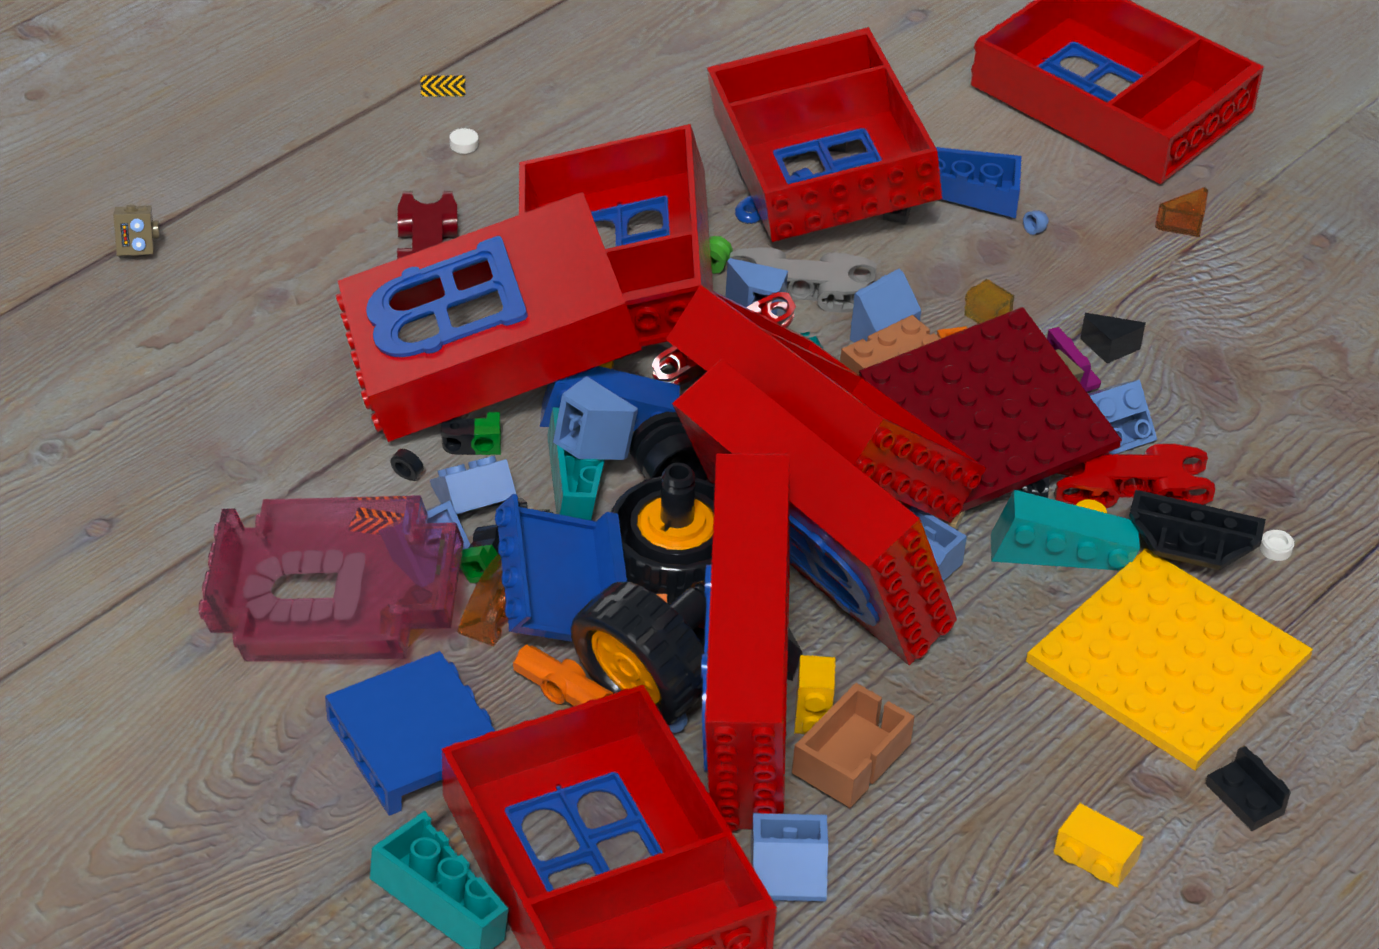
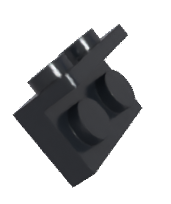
M1245 745L1238 748L1235 761L1208 774L1205 783L1251 831L1284 815L1291 794L1284 781L1277 778L1264 765L1263 761Z

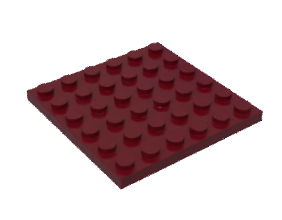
M1024 307L859 370V375L987 468L981 476L979 485L972 490L964 502L961 512L1117 449L1121 445L1122 439Z

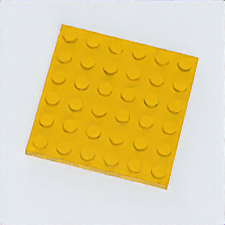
M1145 548L1135 557L1133 562H1129L1027 653L1026 662L1196 771L1311 658L1313 649Z

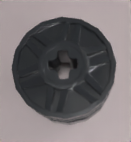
M676 412L656 414L645 420L634 431L629 452L646 480L662 476L663 471L673 463H684L694 471L696 478L708 479Z

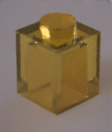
M985 279L977 286H973L968 290L965 296L964 315L980 324L1012 311L1015 296L992 281Z

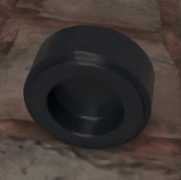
M399 449L390 460L393 470L406 480L417 479L424 470L420 458L407 449Z

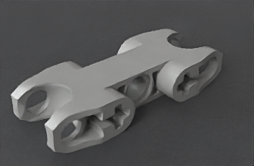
M764 247L738 249L730 253V258L732 259L745 258L751 263L787 270L786 292L790 294L791 298L817 301L821 309L829 312H853V294L861 288L867 287V284L875 281L876 263L864 257L845 253H827L820 258V261L786 259V255L781 250ZM859 267H865L870 271L865 275L853 273Z

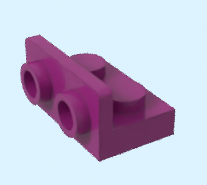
M1060 327L1048 329L1047 339L1055 350L1060 349L1084 371L1080 384L1085 391L1100 388L1101 380L1091 370L1089 359L1078 350L1072 339L1067 337Z

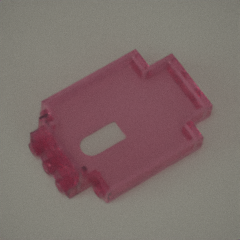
M421 495L263 499L261 513L256 515V527L244 528L235 508L222 509L220 520L214 526L215 542L211 544V551L208 555L209 570L206 571L205 580L202 584L204 599H201L199 602V616L201 619H204L211 633L233 632L234 647L238 648L244 661L406 659L411 629H445L452 626L464 541L456 522L427 523L428 513ZM338 573L333 598L280 599L272 594L274 582L287 574Z

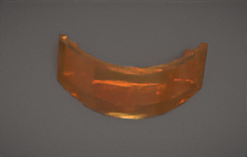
M499 553L488 565L478 581L457 630L463 636L493 647L500 639L502 632L500 628H497V623L501 617H507L505 614V587L502 584V560Z

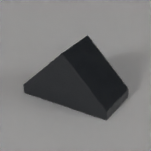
M1085 313L1080 340L1108 364L1141 349L1146 322Z

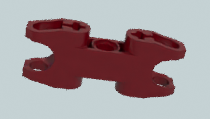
M403 191L398 204V237H412V248H397V259L443 243V237H458L457 203L452 191H443L440 200L429 204L420 203L415 200L412 191Z

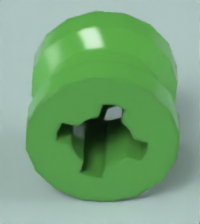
M711 236L709 238L712 273L716 274L724 269L726 262L730 258V253L733 252V248L723 237Z

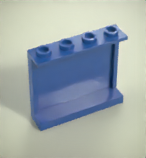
M512 494L496 509L495 523L498 525L499 533L498 552L502 560V584L505 587V614L508 617L509 632L572 642L571 624L576 614L610 584L622 581L627 582L618 514L606 512L597 521L533 510L519 507L517 494Z
M441 651L325 695L328 722L389 816L402 811L401 796L442 780V748L495 731L488 712L484 708H479L475 702L472 689L469 685H463L459 679L456 666L453 662L448 663Z

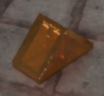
M1203 187L1161 203L1155 227L1161 231L1200 237L1208 189Z

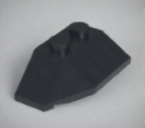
M1135 490L1129 517L1154 555L1216 570L1225 568L1261 545L1266 519L1140 490Z

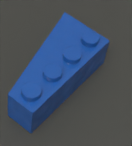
M936 147L943 200L1016 218L1020 194L1022 156Z
M596 366L548 384L542 400L540 427H549L552 407L560 408L562 393L586 376L638 408L633 431L645 420L656 414L676 412L672 403L680 397V385Z

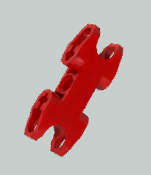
M776 292L747 306V308L788 328L795 317L793 312L796 309V305L789 293ZM777 299H782V300L786 301V302H780V301H778V302L772 303L774 300H777ZM774 309H782L786 313L781 316H776L771 311ZM674 346L660 353L652 364L654 379L660 381L675 380L671 383L677 385L689 382L706 372L705 369ZM668 365L677 369L672 374H665L661 370Z
M1155 444L1150 446L1144 455L1110 454L1109 451L1058 472L1057 474L1072 477H1066L1057 481L1055 499L1073 505L1082 500L1090 499L1102 503L1105 508H1109L1117 503L1119 497L1134 498L1135 490H1140L1204 505L1213 501L1215 485L1214 482L1207 478L1192 476L1206 470L1207 452L1196 447L1179 444ZM1189 458L1199 459L1194 464H1183ZM1068 488L1079 489L1074 494L1068 495L1063 493ZM1206 489V492L1201 495H1192L1189 491Z

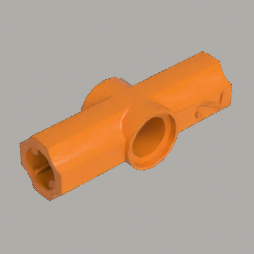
M524 645L513 661V670L538 684L547 699L555 704H562L566 701L576 706L592 699L614 694L587 678L583 668L574 660L565 659L560 662L533 645Z

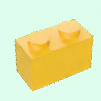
M800 655L795 699L794 734H806L833 706L835 657Z
M1079 803L1058 830L1054 854L1062 857L1066 862L1072 863L1093 874L1099 880L1106 881L1118 888L1139 860L1144 837Z

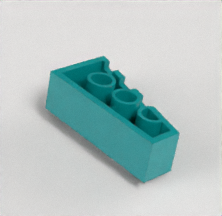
M552 407L547 438L556 514L592 520L605 460L578 459L553 443L559 408Z
M1013 490L991 532V562L1120 571L1129 562H1133L1140 550L1139 531L1131 519L1018 490Z
M425 810L372 847L370 879L464 949H493L505 940L508 907L482 877L474 875L469 869L470 863L462 854L458 856L450 847V840L443 831H437L432 826V819Z

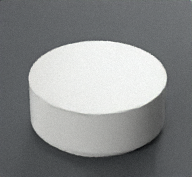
M467 128L454 130L450 134L451 149L461 154L475 151L478 148V134Z
M1269 530L1263 534L1259 548L1265 557L1275 561H1283L1292 555L1294 540L1284 531Z

